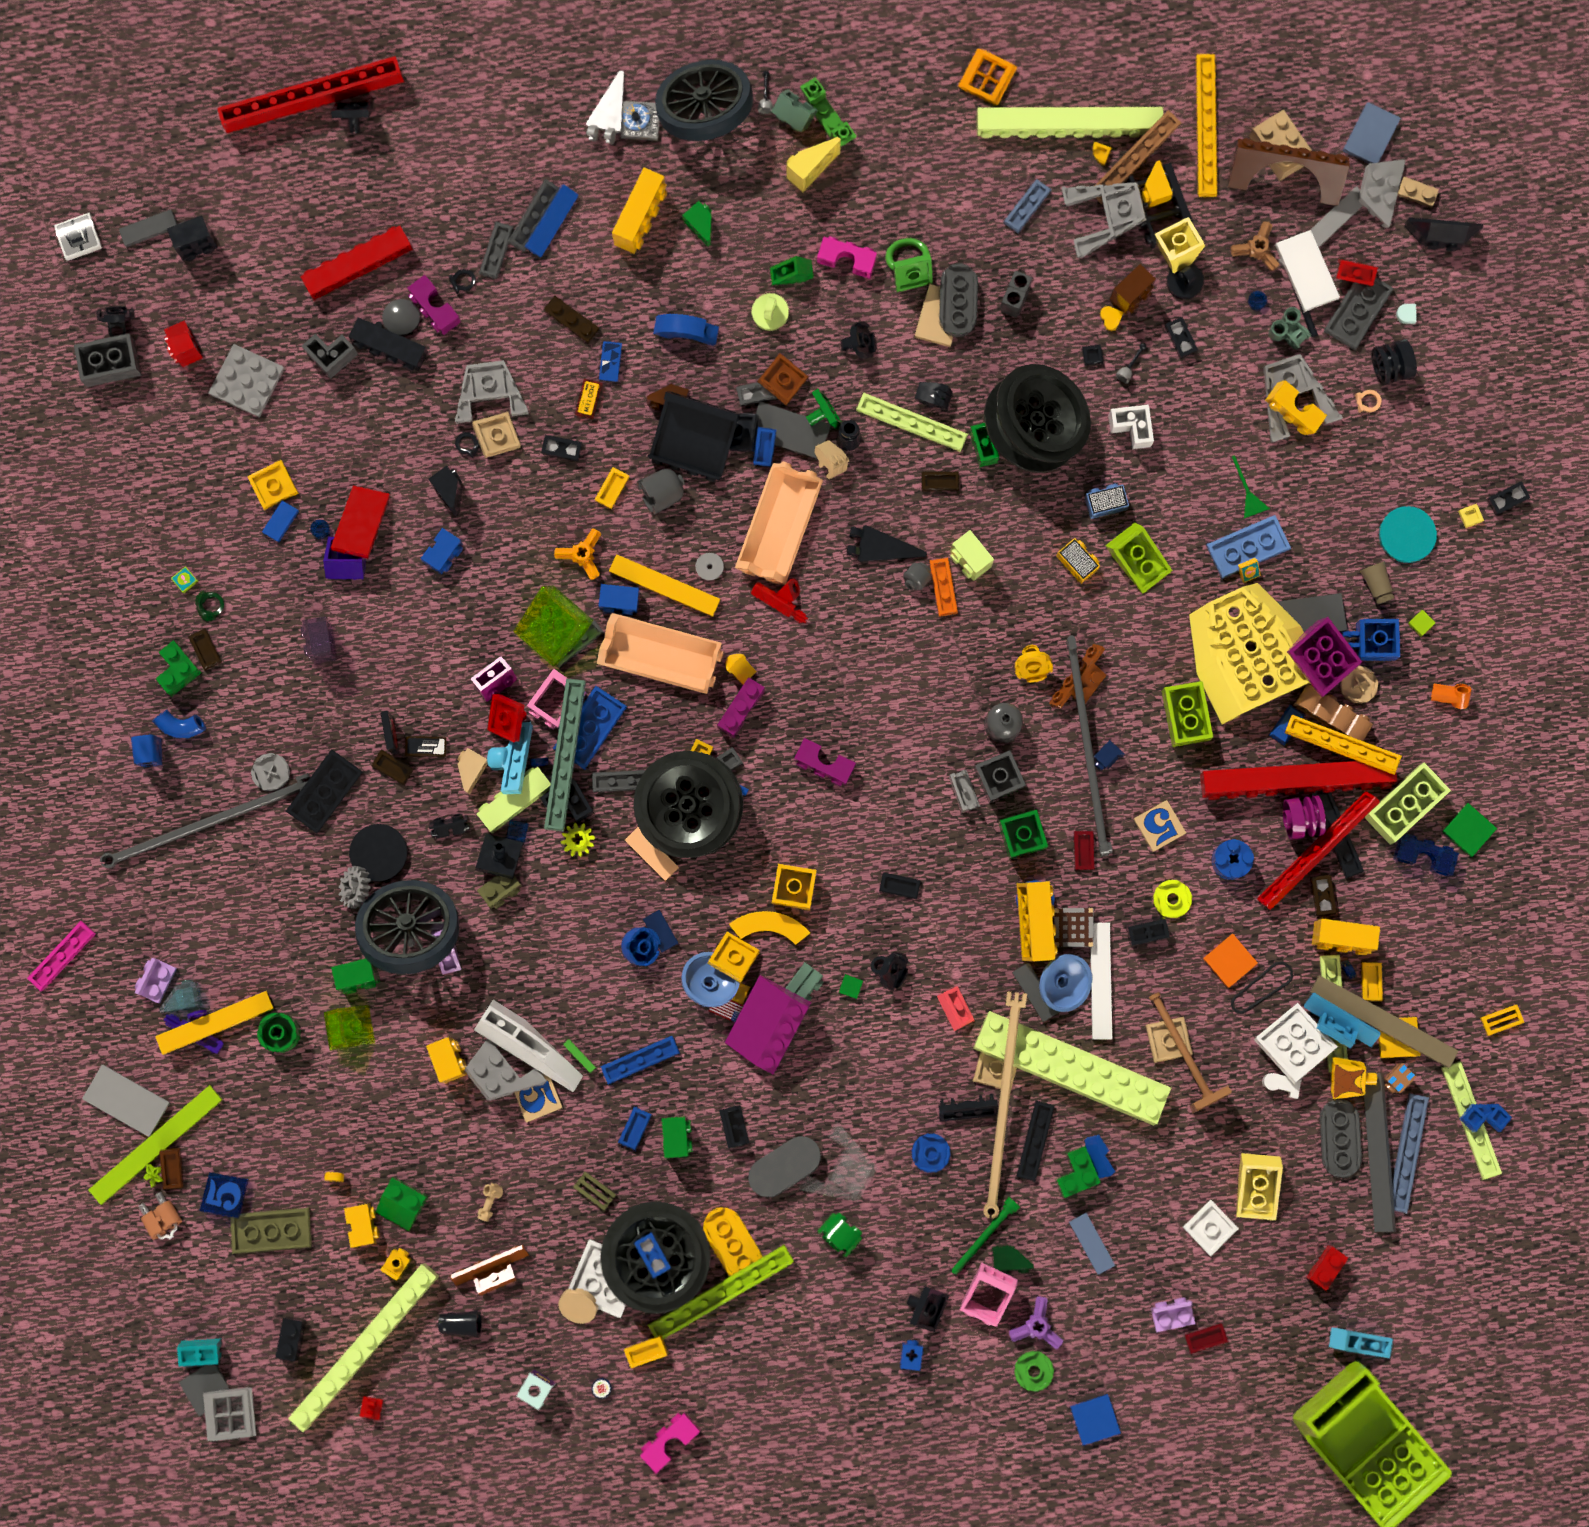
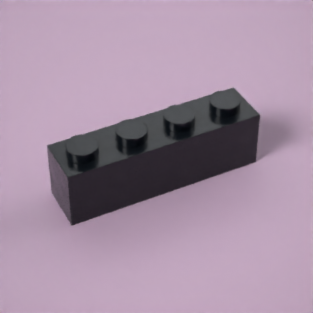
M359 317L349 335V339L354 347L360 350L366 348L370 354L376 357L382 355L392 364L398 362L403 365L404 369L413 372V370L419 372L428 354L425 346Z

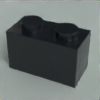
M283 1318L275 1358L294 1362L299 1360L306 1326L305 1319Z

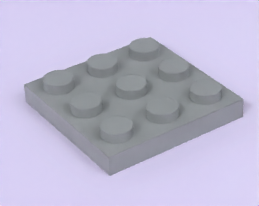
M233 344L208 393L260 418L285 368Z

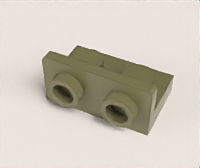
M515 875L513 879L495 876L477 891L490 909L493 907L498 909L505 903L504 899L509 895L511 897L517 895L521 891L519 888L522 885Z

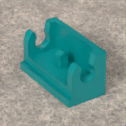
M221 1338L181 1341L177 1346L178 1367L219 1364V1360L222 1357V1352L220 1353Z

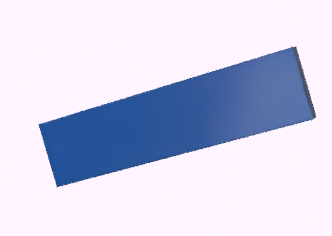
M561 185L524 247L538 257H542L579 195L566 185Z
M670 1036L601 1066V1069L609 1085L678 1055L680 1052L673 1036Z

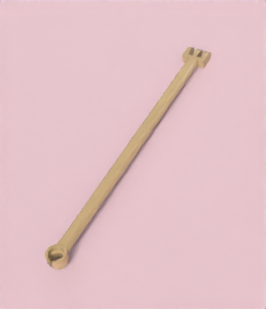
M1008 991L1006 1006H1011L988 1201L983 1211L984 1215L989 1218L988 1209L993 1208L995 1213L992 1214V1219L996 1218L999 1214L997 1200L1020 1007H1026L1027 994L1023 993L1022 1001H1018L1019 993L1015 992L1014 1000H1010L1012 993Z

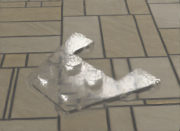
M836 1122L828 1138L842 1145L845 1149L825 1183L809 1175L802 1180L798 1189L859 1202L878 1167L844 1128Z

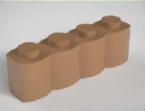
M1312 684L1304 686L1293 704L1294 707L1326 725L1328 728L1361 741L1365 739L1373 726L1367 716L1363 714L1359 716L1353 712L1354 709L1351 706L1339 704L1337 698L1333 695L1327 694L1321 697Z

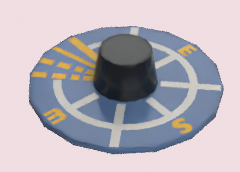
M632 104L624 110L622 119L625 126L629 129L641 130L648 124L650 116L647 108L643 105Z

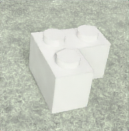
M1149 405L1111 409L1108 415L1111 433L1130 431L1132 449L1152 446L1154 438Z

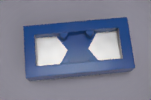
M652 1233L634 1242L652 1278L671 1268Z

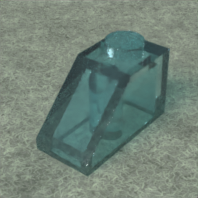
M185 980L181 982L182 985L175 986L160 1007V1013L165 1014L203 1006L199 983L193 982V980Z

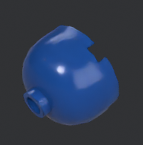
M645 927L633 928L623 937L621 951L628 962L638 966H648L659 956L658 944L660 945V939L653 929Z

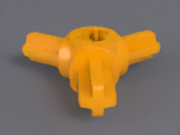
M592 529L585 541H580L578 545H573V548H555V559H572L580 567L583 566L590 580L598 578L600 573L593 562L595 559L593 547L600 538L601 533L596 529ZM583 550L586 556L582 557L579 552Z

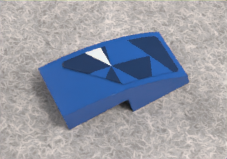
M603 341L599 380L618 382L622 343Z

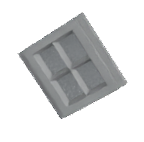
M252 1387L203 1393L207 1441L256 1436Z

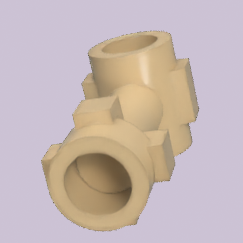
M493 1183L485 1185L483 1189V1194L487 1198L483 1208L479 1209L477 1217L483 1221H489L492 1217L493 1212L490 1210L494 1199L501 1198L503 1194L502 1187Z

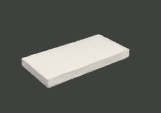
M1311 230L1276 243V249L1304 312L1339 299L1338 291Z

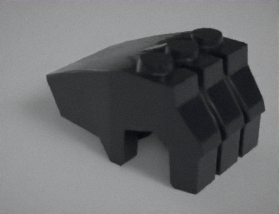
M919 382L914 399L919 403L927 405L929 408L936 407L942 409V411H947L953 391L949 386L941 383Z

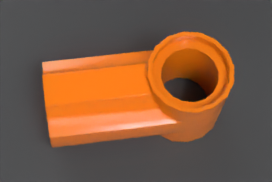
M1433 684L1431 701L1451 703L1455 708L1466 709L1469 706L1472 689L1466 684H1457L1455 687Z

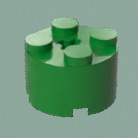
M271 1013L261 1020L257 1037L265 1049L284 1053L297 1045L301 1037V1030L298 1022L292 1016L283 1013ZM277 1029L282 1030L281 1037L276 1036V1034L278 1033Z
M838 1212L836 1215L832 1213L817 1230V1233L820 1234L822 1232L824 1234L822 1238L837 1252H840V1250L844 1251L843 1256L847 1258L862 1240L860 1236L863 1233L855 1226L850 1227L846 1223L847 1218Z

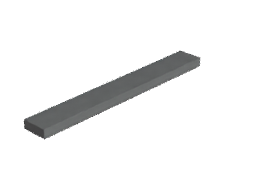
M1377 1073V1085H1365L1364 1095L1374 1231L1395 1232L1384 1074Z

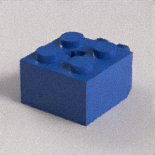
M1361 619L1356 623V631L1343 632V637L1356 638V643L1349 642L1348 644L1352 649H1357V655L1361 661H1395L1400 657L1399 619ZM1376 637H1377V640H1381L1380 643L1376 642V640H1375Z

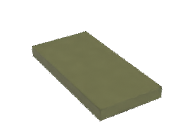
M310 1207L230 1214L232 1254L312 1247Z

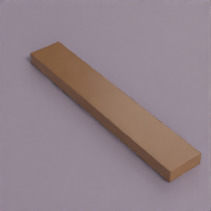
M1168 110L1096 185L1106 186L1124 183L1182 122ZM1102 196L1095 198L1100 204L1103 205Z

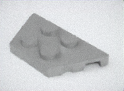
M1406 160L1371 163L1365 168L1358 201L1368 209L1373 217L1377 216L1381 220L1384 228L1390 227Z

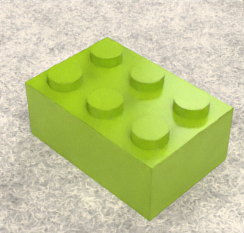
M1203 681L1165 687L1161 691L1172 747L1206 742L1213 738Z

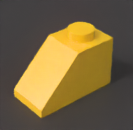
M1160 160L1156 161L1142 192V198L1145 203H1148L1149 208L1170 201L1173 195Z

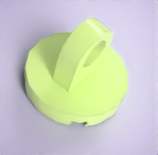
M770 293L761 295L752 306L753 320L763 330H777L788 319V305L779 295Z

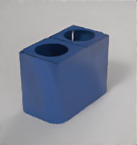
M155 735L131 737L134 764L141 767H150L145 765H162V740L160 737Z

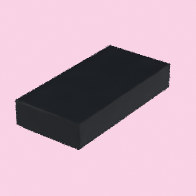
M883 872L879 891L917 900L921 880Z

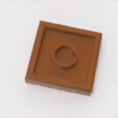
M779 353L757 382L787 405L809 376Z

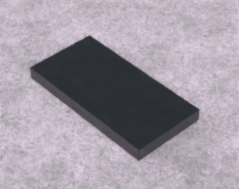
M331 749L292 801L286 812L317 834L363 771Z

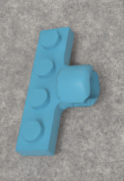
M522 722L519 742L509 740L508 746L494 747L488 751V766L492 770H504L501 792L503 794H521L533 729L531 722Z

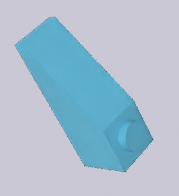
M1332 1327L1329 1347L1348 1352L1390 1358L1393 1338Z

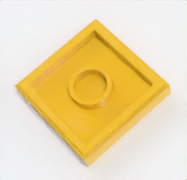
M282 460L247 476L264 510L298 494Z
M726 932L707 964L741 983L760 950L733 934Z
M1417 1017L1399 1018L1418 1028ZM1381 1032L1378 1038L1380 1058L1420 1056V1053Z

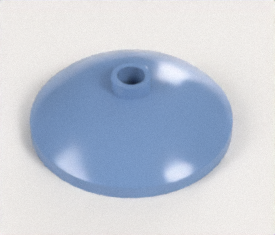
M703 952L690 958L685 964L681 976L682 986L688 997L705 1007H719L728 1003L736 995L739 988L738 981L707 964L714 952ZM705 983H710L711 987H707Z
M1073 954L1060 955L1055 960H1051L1043 970L1040 978V994L1047 1006L1059 1012L1072 1011L1082 1005L1092 987L1090 967L1082 958Z

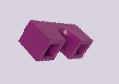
M423 275L407 287L410 293L408 295L409 299L414 305L416 303L419 304L421 307L419 311L425 318L429 317L432 323L430 324L437 333L440 331L445 335L461 323L459 316L448 302L439 308L430 305L431 300L438 295V291L426 275Z
M748 677L717 724L718 729L734 738L744 724L750 710L755 707L765 692V687Z
M804 738L794 757V761L797 762L796 765L804 770L807 767L814 770L813 774L818 777L824 778L826 776L831 778L830 782L841 787L842 784L846 786L856 763L838 755L833 764L825 765L818 758L822 746Z

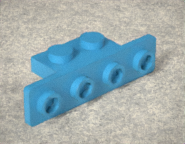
M1312 993L1304 1004V1008L1320 1017L1316 1028L1348 1048L1354 1045L1356 1039L1372 1047L1381 1035L1380 1031L1316 993Z

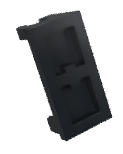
M1163 916L1124 924L1129 936L1128 941L1132 946L1170 937L1167 921Z
M737 1105L719 1110L728 1149L749 1144L741 1106Z

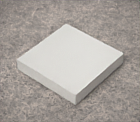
M1209 1200L1183 1226L1189 1235L1210 1256L1239 1229L1212 1200Z

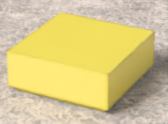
M1477 504L1458 511L1465 528L1484 521Z

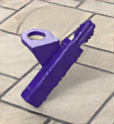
M199 1010L189 1013L187 1017L189 1022L209 1013L207 1010ZM167 1014L166 1018L163 1019L166 1022V1026L171 1027V1029L189 1023L185 1020L180 1021L179 1017L174 1016V1014ZM212 1035L195 1042L215 1054H218L224 1045L221 1040Z

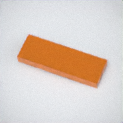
M948 558L929 560L938 615L957 614Z

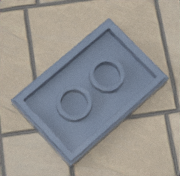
M1367 102L1343 151L1368 164L1378 163L1401 118Z

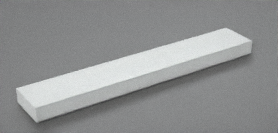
M1094 923V947H1090L1092 1040H1112L1110 923Z

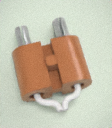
M158 1192L155 1196L160 1205L156 1207V1210L149 1212L145 1203L139 1205L143 1214L141 1220L152 1240L157 1238H168L170 1240L174 1237L173 1233L177 1230V1226L182 1220L171 1200L166 1201L162 1192ZM173 1229L170 1235H164L167 1233V1230Z

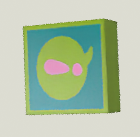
M186 566L171 578L183 593L199 582Z

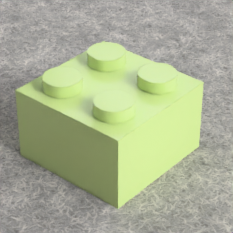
M971 530L952 543L950 557L955 564L959 563L962 566V572L968 579L971 578L974 581L992 567L993 557Z

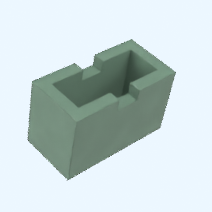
M787 89L780 93L771 112L776 115L777 119L790 124L793 130L803 132L810 126L818 109L807 102L801 103L798 101L800 97Z

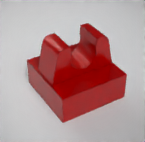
M363 1396L359 1417L380 1420L384 1400Z

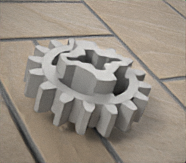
M352 866V868L348 867V872L344 871L345 877L340 879L341 883L339 886L341 889L339 896H342L340 901L344 903L343 906L357 909V907H361L362 903H364L365 896H369L368 892L371 887L368 886V883L371 879L367 878L369 873L365 872V868Z

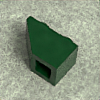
M1012 1245L991 1246L994 1269L1010 1274V1270H1017L1018 1273H1029V1269L1034 1268V1264Z

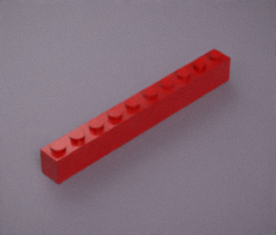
M394 56L217 108L224 130L226 133H231L402 83L404 80L397 58Z
M1359 761L1208 770L1201 773L1200 781L1202 798L1208 797V800H1217L1223 796H1227L1228 799L1238 798L1239 795H1246V797L1252 798L1257 797L1258 794H1265L1266 796H1275L1277 793L1294 795L1296 792L1304 791V794H1312L1317 790L1330 793L1334 792V789H1342V791L1347 792L1354 790V788L1371 790L1373 787L1379 786L1380 789H1389L1397 782V774L1388 773Z

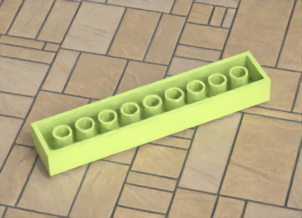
M989 1011L973 1049L1004 1062L1009 1019ZM1018 1024L1014 1057L1015 1067L1153 1126L1158 1123L1171 1087L1027 1026Z

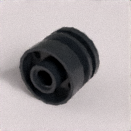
M1407 339L1394 341L1391 343V346L1383 344L1382 346L1373 347L1371 353L1372 365L1377 380L1381 385H1388L1390 382L1395 383L1397 378L1406 380L1416 376V358L1413 348Z

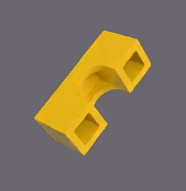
M1286 380L1277 382L1265 399L1269 403V407L1281 413L1284 420L1294 424L1301 434H1314L1327 415L1314 404L1307 405L1302 411H1299L1295 406V398L1299 391Z

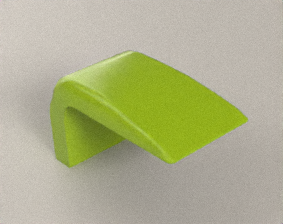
M1355 1361L1343 1369L1293 1415V1422L1310 1445L1380 1527H1396L1451 1477L1452 1472L1379 1388L1380 1383L1370 1371L1358 1361Z

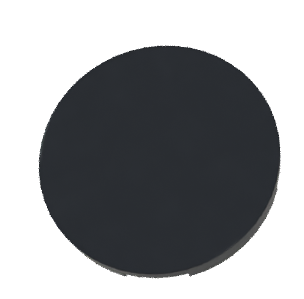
M373 824L361 829L354 836L349 849V858L352 866L365 868V872L369 873L367 878L374 882H383L394 878L403 869L408 857V848L403 836L396 829L385 824Z

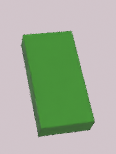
M570 1039L563 1044L590 1073L597 1068Z

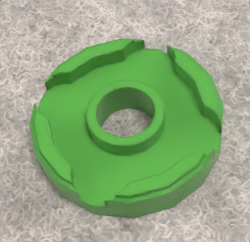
M1038 1351L1025 1352L1018 1358L1015 1363L1014 1374L1021 1387L1036 1392L1049 1386L1053 1379L1054 1368L1046 1355ZM1033 1365L1038 1366L1040 1369V1373L1036 1377H1031L1028 1372L1029 1368Z

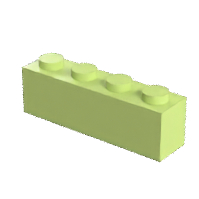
M532 767L525 772L521 794H503L499 792L494 796V801L490 804L485 803L478 809L477 815L493 834L548 792L551 783L538 767L535 769Z

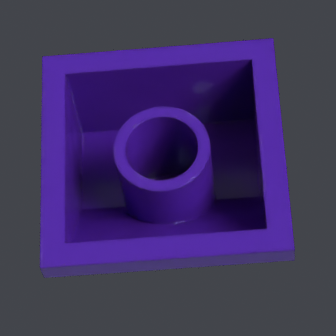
M328 537L323 560L325 578L364 579L366 558L331 551L334 537Z

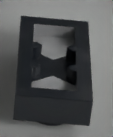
M1183 317L1165 324V329L1180 359L1198 351Z
M545 435L541 454L579 462L582 442Z
M1522 481L1489 497L1487 501L1494 514L1498 515L1531 497Z

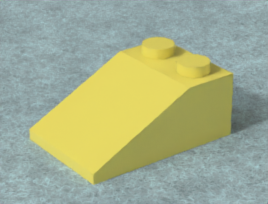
M836 137L799 151L795 156L792 155L786 163L787 179L804 192L840 154L841 139Z
M1241 1153L1236 1217L1276 1220L1283 1170L1281 1157Z

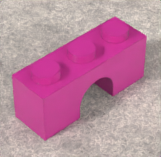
M823 237L817 256V263L835 268L838 259L849 257L854 262L852 274L871 278L877 259V252H874L869 247H857L852 242H840L835 237Z
M678 1412L670 1420L672 1424L667 1429L663 1427L655 1434L658 1437L652 1443L648 1441L641 1448L643 1452L640 1454V1457L656 1474L672 1458L665 1449L667 1440L677 1438L686 1446L701 1430L685 1412L682 1415Z

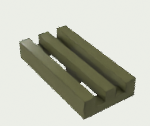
M586 1171L573 1186L604 1211L616 1196L614 1192ZM587 1177L589 1180H591L593 1183H595L597 1186H599L601 1189H603L605 1192L611 1195L610 1198L608 1199L606 1196H604L602 1193H600L598 1190L592 1187L589 1183H587L584 1179ZM582 1183L585 1187H587L589 1190H591L593 1193H595L597 1196L603 1199L606 1203L603 1205L601 1202H599L597 1199H595L593 1196L587 1193L584 1189H582L580 1187V1184Z

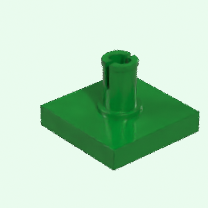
M820 389L814 390L812 394L820 408L806 416L808 422L813 426L822 419L827 418L829 423L838 430L842 421L826 394Z

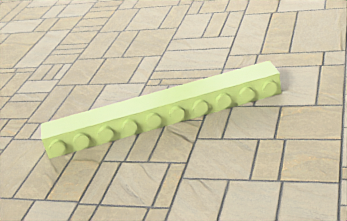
M1163 107L978 108L977 136L991 138L992 136L1000 135L1001 138H1009L1011 135H1018L1020 138H1027L1029 135H1037L1038 138H1045L1048 135H1055L1057 138H1063L1066 135H1074L1076 138H1082L1085 135H1092V137L1100 138L1103 135H1111L1113 138H1118L1122 135H1129L1132 138L1144 135L1163 116Z
M425 1263L421 1264L288 1419L302 1432L307 1430L437 1280L439 1275Z

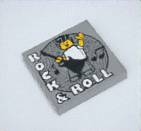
M624 101L623 112L632 104H640L647 108L650 119L648 124L641 130L629 129L625 126L622 119L621 138L658 141L659 118L655 103Z

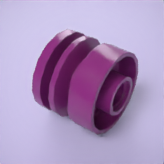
M1318 795L1312 796L1311 799L1310 797H1305L1303 806L1299 798L1284 800L1283 822L1289 839L1304 838L1305 830L1310 837H1314L1315 833L1318 836L1325 834V810Z

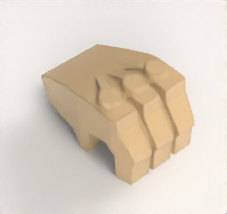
M828 440L815 447L814 453L819 460V467L825 466L828 469L829 473L826 475L828 479L847 470L848 457L831 441Z

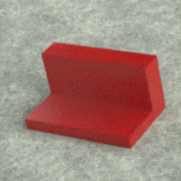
M1338 258L1339 266L1336 279L1370 286L1374 285L1378 267Z

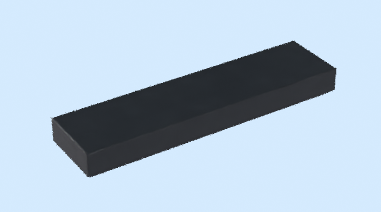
M1035 1100L1016 1177L1036 1181L1055 1105Z

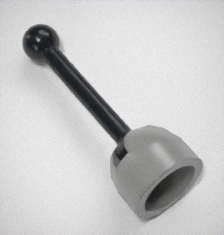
M765 70L762 73L764 77V99L758 104V112L760 114H771L773 104L767 99L768 77L770 73Z
M1145 343L1139 345V350L1128 367L1118 370L1115 375L1118 380L1126 384L1129 383L1132 377L1131 368L1141 352L1146 349Z

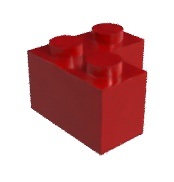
M185 320L164 329L167 335L164 337L168 345L166 348L175 363L185 367L203 359Z

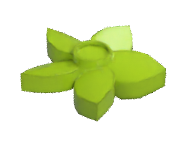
M147 1164V1174L143 1178L150 1180V1185L153 1188L156 1182L163 1181L158 1175L161 1172V1167L154 1168L153 1165Z

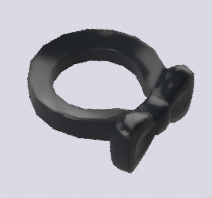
M460 269L456 271L454 276L452 274L449 275V281L456 294L460 291H468L475 285V275L468 269ZM461 274H467L472 279L471 284L468 286L457 285L455 281Z
M470 432L459 434L455 440L456 449L462 454H468L471 458H474L476 452L481 448L475 435ZM464 437L472 438L475 444L474 447L468 450L461 449V439Z

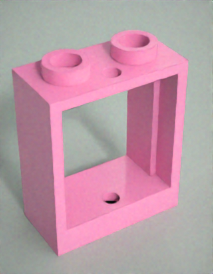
M555 669L552 670L527 707L530 709L529 713L537 719L539 717L546 720L545 725L552 730L555 727L559 730L561 716L556 721L535 706L554 680L565 687L567 677Z
M981 1263L962 1301L960 1310L970 1317L974 1316L982 1320L987 1325L997 1327L1016 1289L1018 1279ZM980 1280L1006 1292L996 1312L970 1300Z

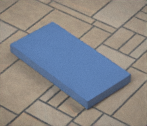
M1276 515L1206 545L1221 579L1238 573V565L1256 558L1258 563H1261L1291 550Z

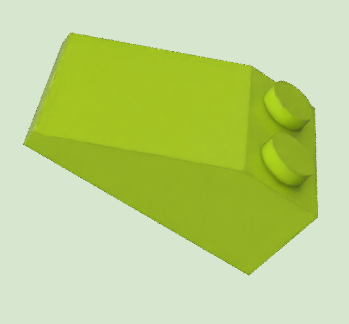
M1137 523L1132 524L1105 545L1115 561L1142 594L1173 571L1145 528Z

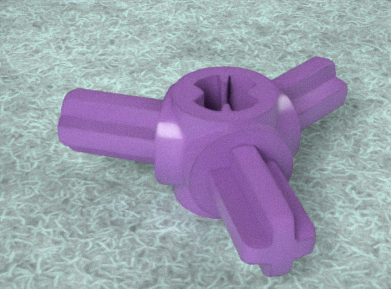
M1036 1297L1034 1314L1030 1315V1320L1025 1321V1325L1009 1331L1013 1342L1031 1336V1338L1037 1337L1039 1340L1043 1338L1055 1349L1062 1345L1063 1339L1050 1329L1051 1325L1047 1323L1048 1318L1045 1317L1047 1298ZM1036 1321L1040 1324H1043V1327H1040L1041 1331L1039 1332L1036 1329H1033V1326H1035L1034 1323Z

